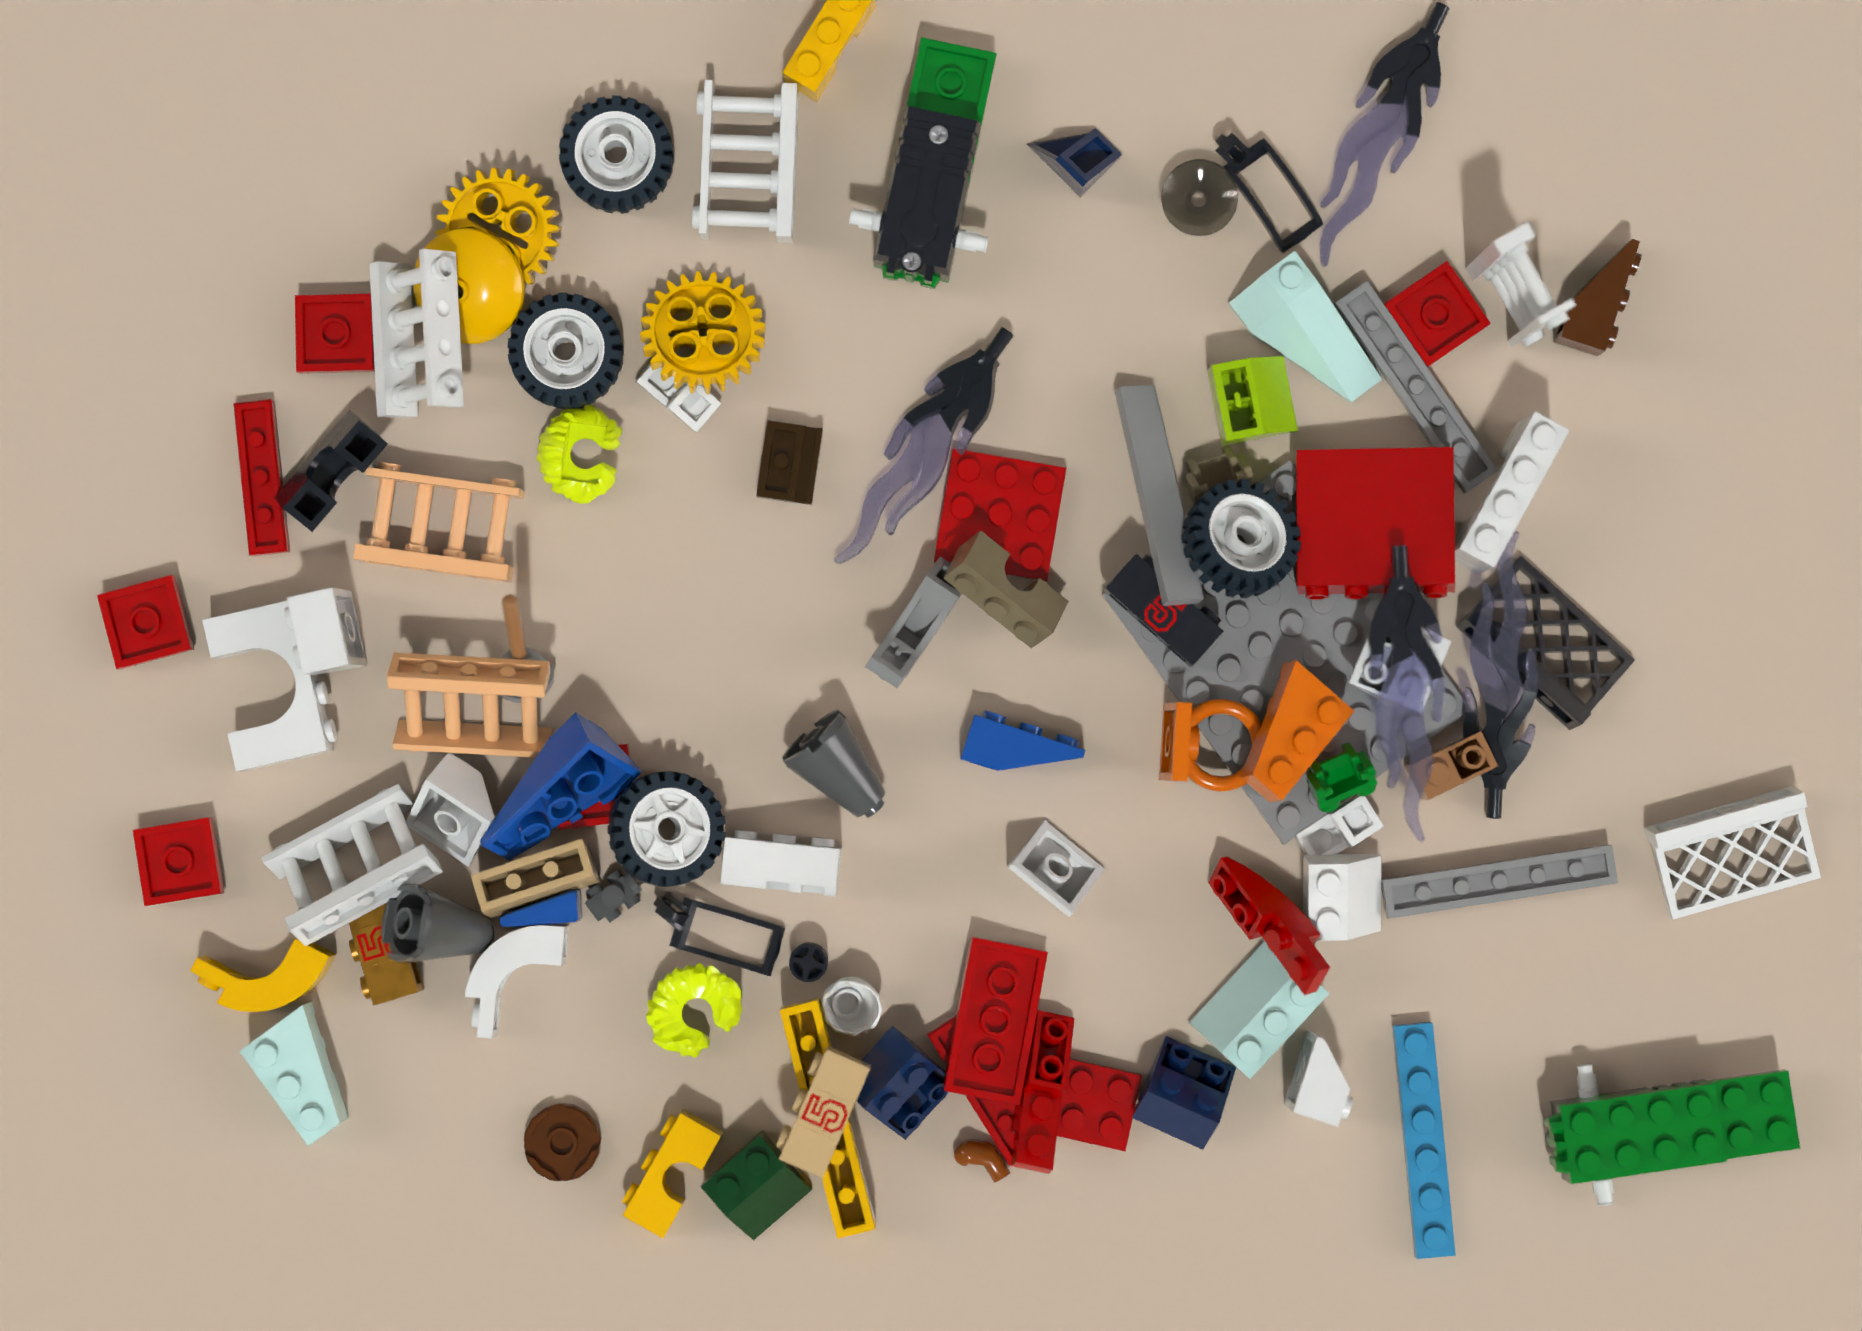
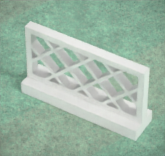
M1790 786L1644 827L1647 841L1652 844L1669 917L1674 920L1821 878L1804 809L1808 807L1805 793ZM1795 815L1798 828L1789 842L1775 834L1774 831L1783 818ZM1770 822L1767 829L1761 826V824ZM1756 827L1763 831L1764 834L1753 852L1737 844L1745 829ZM1729 833H1733L1730 839L1723 836ZM1771 836L1787 845L1776 865L1760 857ZM1718 837L1727 842L1717 861L1713 862L1699 853L1708 839ZM1800 839H1801V843H1802L1803 849H1801V848H1799V847L1797 846V844L1799 843ZM1696 843L1693 849L1687 847V845ZM1734 847L1750 855L1739 875L1722 867ZM1682 848L1690 853L1679 873L1667 866L1665 851ZM1794 850L1805 855L1808 871L1792 875L1783 870ZM1697 857L1713 866L1702 886L1686 878ZM1758 860L1773 870L1765 883L1754 885L1747 881L1746 878ZM1719 871H1722L1736 880L1728 893L1718 896L1709 891V888ZM1780 873L1787 876L1777 879ZM1670 874L1676 877L1673 883L1671 882ZM1683 881L1699 890L1691 904L1677 907L1675 893ZM1743 884L1749 886L1748 888L1740 890ZM1706 894L1712 897V898L1703 900V898H1704V896H1705Z

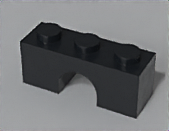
M349 410L274 498L286 512L313 532L337 504L335 494L342 482L356 470L364 473L388 443L375 430Z

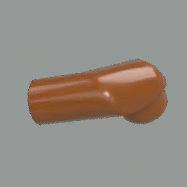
M969 1139L963 1141L954 1150V1159L961 1166L968 1164L984 1166L994 1183L1010 1174L996 1148L989 1142Z

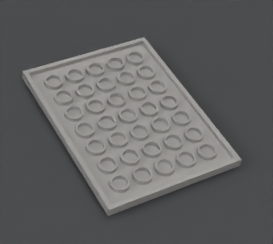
M1289 460L1259 483L1264 484V493L1270 489L1277 492L1278 494L1274 500L1279 503L1284 499L1289 505L1284 512L1286 514L1294 512L1297 519V469ZM1297 520L1292 524V527H1297ZM1237 534L1239 540L1246 544L1244 538ZM1297 562L1282 581L1256 597L1254 594L1249 598H1240V594L1233 598L1225 596L1226 589L1219 593L1212 590L1211 587L1214 582L1211 580L1206 584L1200 581L1204 599L1194 605L1200 610L1203 606H1206L1222 620L1218 626L1224 632L1192 667L1185 664L1108 594L1104 593L1102 595L1179 702L1192 703V709L1208 700L1230 699L1247 706L1263 723L1268 710L1266 707L1276 689L1283 663L1297 660L1354 710L1353 714L1315 759L1317 763L1342 753L1341 744L1350 742L1356 753L1365 752L1375 768L1377 774L1375 778H1377L1463 716L1465 711L1471 710L1443 670L1444 677L1435 680L1423 711L1419 714H1413L1386 703L1349 684V679L1367 639L1371 619L1384 593L1368 594V598L1358 600L1347 599L1345 594H1329V598L1324 600L1306 599L1305 594H1298ZM1200 569L1197 570L1198 576L1200 577L1203 573ZM1216 714L1205 718L1197 725L1231 774L1236 773L1245 765L1252 747V741L1248 729L1239 719L1226 714ZM1308 769L1282 801L1268 802L1248 783L1241 787L1282 845H1285L1296 837V834L1329 813L1320 811L1307 783V775L1310 774Z

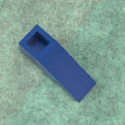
M984 710L982 717L974 715L960 759L1000 771L1083 758L1086 750L1078 748L1080 741L1057 734L1055 741L1041 736L1042 728L1021 722L1018 729L1004 724L1005 716Z

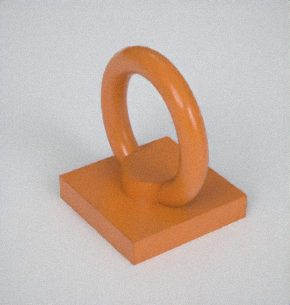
M1230 699L1208 700L1200 703L1193 709L1192 703H1164L1159 780L1187 782L1189 778L1200 787L1218 792L1231 791L1246 785L1247 783L1240 777L1244 766L1234 774L1215 776L1205 772L1197 765L1195 761L1198 757L1200 732L1197 725L1212 715L1226 714L1233 716L1246 726L1253 744L1257 731H1260L1262 725L1260 719L1247 706Z

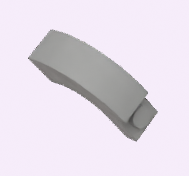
M941 556L928 572L897 622L865 666L879 678L896 688L900 686L962 595L954 586L943 579L950 562Z

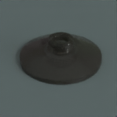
M1195 159L1184 162L1173 169L1164 182L1161 192L1162 209L1168 221L1185 234L1192 236L1214 234L1230 222L1236 211L1238 191L1235 181L1224 167L1213 161ZM1195 194H1200L1205 198V204L1197 207L1193 205L1191 197Z

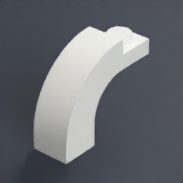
M539 924L523 927L499 938L484 951L471 971L465 991V997L480 998V1004H474L472 1011V1027L477 1028V1037L494 1038L498 1035L502 990L506 980L516 969L527 964L557 966L566 964L569 925Z

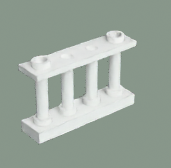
M705 80L704 92L698 91L697 115H703L700 206H693L692 228L699 229L701 240H709L710 226L769 228V232H776L778 243H793L799 100L797 83H782L781 94H774V98L715 96V87L712 80ZM714 111L773 113L774 117L780 118V132H773V136L713 134ZM713 149L771 151L772 155L779 156L778 170H771V174L712 172ZM711 187L771 190L772 194H777V209L770 208V212L710 210Z
M1528 222L1493 241L1466 267L1473 281L1482 276L1485 277L1486 281L1491 280L1520 332L1508 340L1511 347L1522 342L1526 348L1545 337L1542 331L1544 328H1547L1549 331L1567 321L1569 317L1566 312L1576 306L1573 299L1557 306L1526 253L1529 250L1526 244L1536 235Z
M421 249L419 250L420 267L410 269V264L377 261L369 264L377 417H418L417 401L427 399V406L464 407L456 252ZM421 283L422 306L412 308L411 286ZM423 322L424 345L414 347L413 324ZM425 360L426 383L416 385L415 363Z
M399 784L381 790L371 799L293 841L279 845L274 851L261 857L263 863L279 879L287 878L298 910L284 919L289 931L304 946L387 903L389 899L398 897L402 892L397 890L400 886L406 884L420 885L443 872L438 859L424 843L416 847L403 816L404 812L412 809L414 801ZM389 821L402 854L390 862L381 865L368 832ZM355 840L367 873L347 884L334 850ZM320 858L333 891L313 903L300 869Z

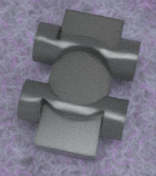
M619 869L606 878L610 883L609 886L603 888L598 883L587 891L591 898L585 904L597 921L606 917L610 923L622 915L618 909L619 906L625 904L630 909L641 901L637 893L643 889L628 872L622 875Z

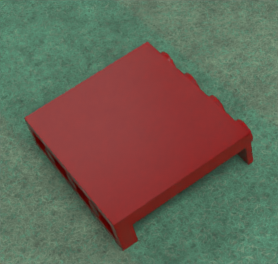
M1454 447L1297 450V527L1300 528L1301 533L1297 537V541L1301 542L1300 551L1297 553V556H1299L1297 559L1298 594H1305V598L1310 600L1328 599L1329 594H1345V598L1354 600L1368 598V594L1373 593L1385 594L1389 585V578H1393L1391 546L1404 545L1408 547L1409 577L1414 578L1418 591L1423 593L1425 598L1447 597V593L1455 592Z

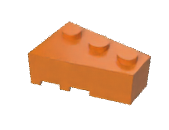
M1297 660L1283 663L1276 689L1273 696L1269 699L1265 718L1260 731H1257L1240 776L1268 802L1282 801L1354 712L1351 707Z

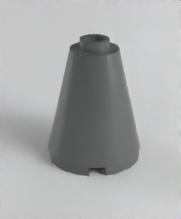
M835 710L814 723L816 728L808 735L805 733L801 734L786 750L782 759L787 768L856 817L865 815L869 818L884 805L885 802L882 798L885 795V790L847 718L839 710Z
M406 884L400 886L397 890L402 892L396 899H389L386 904L382 918L381 936L383 943H389L392 952L387 953V955L396 962L411 963L483 953L494 939V927L490 918L419 885Z

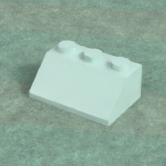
M1264 940L1189 1023L1242 1073L1251 1079L1330 993L1320 985L1317 992L1304 996Z

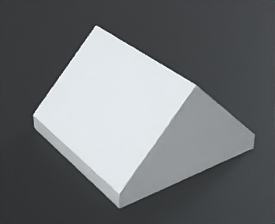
M1046 820L1007 866L1068 917L1074 913L1104 871L1101 865Z

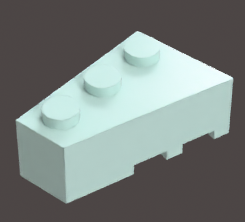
M312 1001L301 1005L239 1051L308 1146L318 1141L349 1118L334 1071L332 1072L328 1060L323 1036L321 1037L316 1022Z

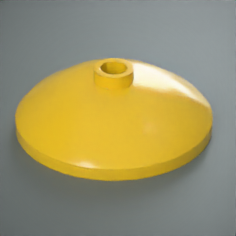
M459 228L440 234L425 246L424 249L456 252L457 283L463 288V296H458L461 343L479 344L493 340L513 325L522 309L525 285L522 270L516 257L501 240L482 230ZM420 255L415 264V268L420 267ZM420 283L413 285L418 307L422 306Z

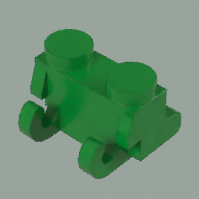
M1350 742L1341 744L1342 753L1320 763H1317L1315 760L1308 768L1310 774L1307 775V783L1319 810L1322 812L1336 810L1342 800L1353 795L1368 796L1375 791L1376 785H1378L1375 778L1377 774L1373 764L1364 751L1356 753Z

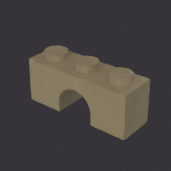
M980 530L958 548L943 579L1032 649L1053 634L1069 601L1041 578H1038L1022 591L1016 589L1008 581L1005 574V563L1010 553Z

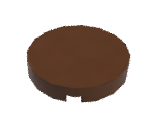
M558 1103L545 1107L531 1119L524 1134L527 1162L537 1174L550 1181H569L580 1178L593 1167L600 1154L602 1137L598 1124L588 1111L574 1104Z

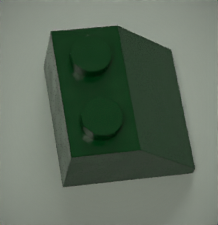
M763 1130L707 1177L700 1186L721 1212L753 1241L812 1190L811 1186L793 1165L779 1159L782 1152Z

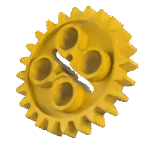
M496 167L491 168L490 178L487 177L484 171L477 170V182L475 183L470 178L464 176L462 181L465 189L462 191L461 189L451 187L450 190L456 199L453 202L448 200H442L441 202L449 212L448 215H437L436 218L446 223L444 229L435 231V235L439 236L442 233L459 228H473L495 236L506 246L512 248L522 270L524 281L533 285L535 283L532 275L533 271L544 275L547 273L541 262L543 260L555 261L554 256L548 252L549 247H559L561 244L551 238V233L562 230V227L553 225L550 221L559 212L546 209V206L552 201V197L548 195L538 197L543 186L535 183L528 188L530 176L522 174L515 181V170L507 169L503 178L499 168ZM493 194L498 200V207L493 214L487 215L483 210V201L488 195ZM523 212H527L532 219L531 227L525 233H521L516 227V220ZM474 213L489 223L501 225L502 230L528 242V247L524 249L507 238L497 237L494 231L470 220L469 214Z
M696 271L695 280L689 282L687 277L681 274L680 286L677 287L668 280L666 282L667 294L657 290L654 292L658 305L653 303L646 304V312L650 316L641 317V325L647 330L640 332L641 342L649 343L643 347L644 356H654L650 361L652 370L663 367L660 373L662 381L674 376L675 389L680 388L684 382L689 383L691 394L695 392L697 385H703L705 393L710 394L711 384L716 383L723 392L725 391V380L729 378L738 385L740 383L739 371L748 375L752 373L751 365L748 361H760V353L756 349H761L765 346L764 338L758 336L765 333V323L757 321L762 318L761 308L752 309L755 305L754 295L743 298L745 293L743 284L735 289H731L730 276L725 278L722 283H717L716 272H712L709 280L703 281L700 271ZM718 308H725L730 312L725 318H716L711 315L712 311ZM679 311H687L692 315L686 321H677L673 318V315ZM732 328H736V329H737V331H736L735 333H733V332H731V331H729V330H731ZM699 329H707V336H699ZM672 332L677 334L674 337L669 336ZM720 344H728L733 347V350L725 355L714 351L715 347ZM681 347H690L695 351L694 354L686 358L676 355V351Z

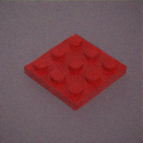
M953 448L934 563L937 562L940 556L951 563L958 548L981 530L1010 553L1005 563L1006 575L1032 580L1041 578L1044 582H1047L1067 468Z

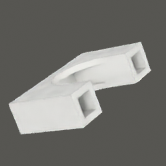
M1536 411L1517 422L1499 456L1505 458V461L1495 482L1473 516L1462 522L1455 535V562L1477 574L1496 566L1569 433V429Z
M288 601L202 620L211 658L223 659L258 650H270L286 660L295 677V696L290 708L282 717L266 725L227 733L236 771H249L334 751L333 742L337 741V731L334 721L332 719L327 720L324 704L329 703L328 691L324 681L319 682L318 675L303 674L302 668H297L293 657V646L297 645L294 630H289L285 620V608L289 607Z

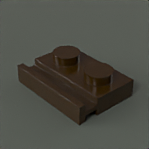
M767 421L756 494L757 498L812 506L823 428Z

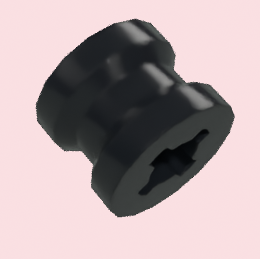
M814 942L800 944L793 950L789 958L791 973L796 979L803 982L819 980L828 967L826 951L821 945Z

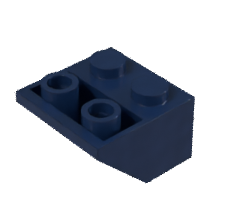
M894 1026L884 1034L861 1060L870 1064L871 1067L856 1101L863 1109L905 1140L949 1093L942 1091L945 1070Z
M1165 1036L1141 1089L1132 1118L1203 1150L1220 1123L1236 1067Z

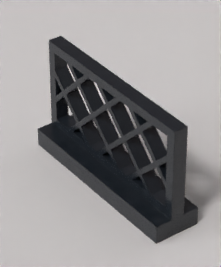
M1522 556L1511 565L1472 611L1465 615L1456 626L1524 689L1528 688L1538 691L1535 699L1569 730L1582 725L1592 714L1590 713L1592 709L1635 661L1634 658ZM1519 570L1531 580L1532 594H1513L1512 578ZM1505 587L1506 595H1498V593ZM1539 588H1540L1543 592H1545V593H1544V594H1540V593H1539ZM1552 599L1559 605L1560 620H1542L1540 600ZM1514 600H1532L1534 621H1515ZM1491 601H1506L1508 621L1495 622L1483 610ZM1568 614H1569L1574 620H1568ZM1581 625L1588 632L1589 646H1570L1569 626ZM1542 626H1561L1562 647H1544ZM1502 627H1508L1509 634ZM1516 627H1535V648H1524L1517 642ZM1596 640L1603 646H1597ZM1609 651L1621 663L1613 672L1599 673L1597 652ZM1571 652H1589L1591 673H1572ZM1537 653V659L1531 654ZM1544 653H1563L1565 674H1552L1545 667ZM1599 678H1607L1600 686ZM1565 679L1566 686L1560 680ZM1573 679L1592 680L1593 695L1586 703L1574 694Z

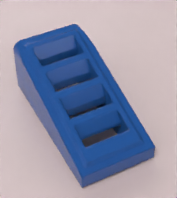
M571 890L507 913L500 917V925L510 927L578 922L582 919L581 891Z

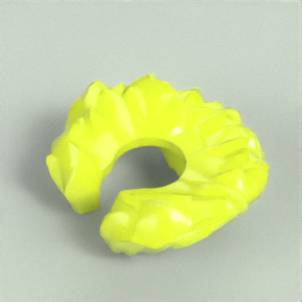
M586 405L583 409H566L561 412L560 416L551 418V424L539 436L540 443L537 447L538 455L536 460L540 463L539 471L544 474V482L552 485L551 490L554 493L563 494L566 499L570 498L572 502L586 504L593 501L596 497L605 494L613 486L617 472L616 468L606 462H601L589 469L579 468L571 459V450L575 443L582 439L593 440L606 450H615L620 446L619 437L622 434V428L617 425L615 419L608 418L602 410L592 405Z
M696 963V966L688 964L684 968L676 967L672 973H667L663 980L658 981L652 1000H648L649 1011L646 1014V1019L654 1033L653 1042L665 1050L679 1052L681 1056H691L692 1058L699 1056L703 1049L709 1048L710 1039L706 1033L691 1028L684 1022L682 1018L683 1006L694 998L706 1000L712 1007L715 1025L725 1032H730L738 1024L743 1010L741 1005V989L731 977H727L725 973H720L714 966L709 965L705 968L701 963Z

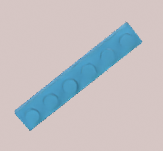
M1421 1022L1392 1025L1414 1256L1416 1259L1456 1256L1433 1023Z

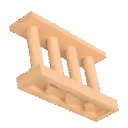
M378 462V468L368 467L366 469L365 475L373 479H380L372 536L367 538L366 545L355 544L354 560L512 583L514 567L504 564L505 557H501L509 498L524 499L525 492L520 488H515L516 481L493 478L492 484L406 473L401 472V465ZM395 482L418 485L410 542L405 544V550L391 549L390 541H387ZM433 487L456 490L448 549H443V556L428 554V547L425 546ZM471 492L494 495L486 554L481 555V561L466 559L467 552L463 551Z
M394 652L387 674L388 689L404 690L406 720L399 719L393 740V750L536 758L547 740L553 735V728L538 727L537 697L545 698L550 677V661ZM420 691L443 692L445 722L422 721ZM459 693L482 694L484 724L461 723ZM498 695L521 696L522 726L499 725Z

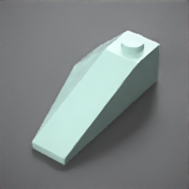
M1295 251L1261 275L1229 302L1230 307L1253 336L1269 344L1282 353L1281 355L1286 359L1295 362L1312 374L1315 379L1350 403L1382 380L1317 279Z

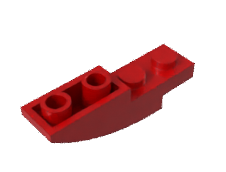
M1228 856L1220 858L1208 881L1215 895L1219 897L1236 924L1240 926L1249 940L1262 937L1265 940L1269 949L1273 951L1304 996L1317 992L1331 968L1315 947L1320 932L1288 897L1262 876Z
M1037 1010L1020 1106L1015 1105L1012 1133L1015 1134L1012 1167L1046 1174L1053 1170L1061 1098L1067 1089L1075 1020L1073 1017Z

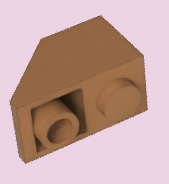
M1479 731L1432 751L1404 766L1420 799L1430 800L1498 767V764L1482 732Z

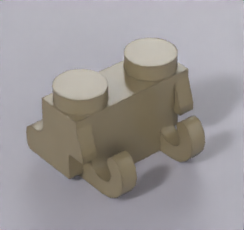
M1230 445L1222 447V454L1196 463L1193 458L1186 461L1189 473L1185 474V482L1194 504L1215 485L1223 484L1227 480L1235 479L1237 483L1241 479L1250 480V486L1254 484L1250 464L1243 453L1236 455Z

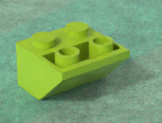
M1284 356L1253 357L1211 365L1207 372L1222 446L1298 432Z

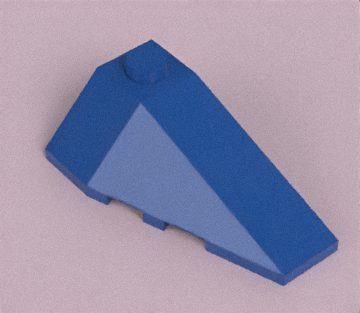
M575 712L547 740L481 838V845L501 857L511 860L549 838L550 830L563 822L570 820L573 824L583 818L581 812L599 801L605 805L614 800L642 772L600 726Z

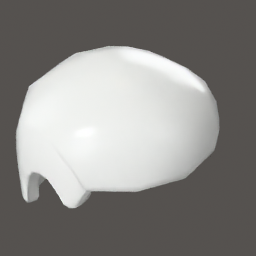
M849 976L833 982L825 989L821 1000L824 1021L835 1032L850 1034L851 1036H856L869 1028H875L882 1013L878 992L868 981L859 977Z

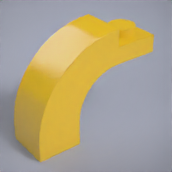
M295 938L283 962L274 972L266 977L243 975L207 955L197 957L190 972L199 976L197 982L214 991H218L220 988L224 989L217 1004L237 1011L262 1012L293 1003L311 992L324 978L337 954L314 942L304 946Z

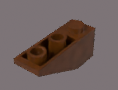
M1632 239L1625 244L1572 298L1576 306L1566 312L1569 319L1558 326L1554 343L1594 356L1602 354L1606 351V348L1611 349L1613 347L1619 327L1614 326L1618 311H1624L1630 296V290L1625 289L1629 275L1634 276L1641 261L1642 255L1637 253L1640 241Z

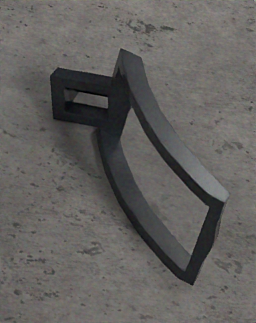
M1233 133L1228 137L1221 134L1217 138L1216 142L1219 147L1215 151L1227 162L1223 166L1227 176L1249 203L1280 252L1284 253L1294 245L1302 242L1323 225L1321 218L1294 176L1264 138L1250 148H1247ZM1265 154L1269 156L1312 219L1283 240L1255 198L1237 176L1239 172Z
M669 891L664 896H657L653 903L657 907L655 912L675 928L669 946L771 976L780 952L785 927L684 897L682 901ZM673 903L683 912L676 911L673 907H671V904ZM699 907L774 930L763 967L685 945L696 908Z

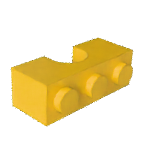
M827 0L783 70L784 83H797L800 93L818 102L837 71V63L847 44L853 36L858 37L876 8V0Z
M684 1109L678 1117L671 1114L660 1135L666 1138L659 1151L652 1148L641 1166V1169L647 1172L640 1185L632 1182L621 1202L627 1205L622 1216L663 1239L685 1201L684 1198L672 1192L666 1182L667 1169L675 1163L685 1162L702 1170L723 1131Z

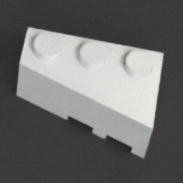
M735 830L734 837H725L720 884L789 890V892L821 893L825 896H836L838 894L842 848L834 847V839L812 837L811 845L796 843V836L773 834V841L757 840L758 832Z

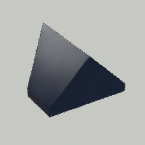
M1096 128L1088 134L1027 144L1079 197L1122 156Z

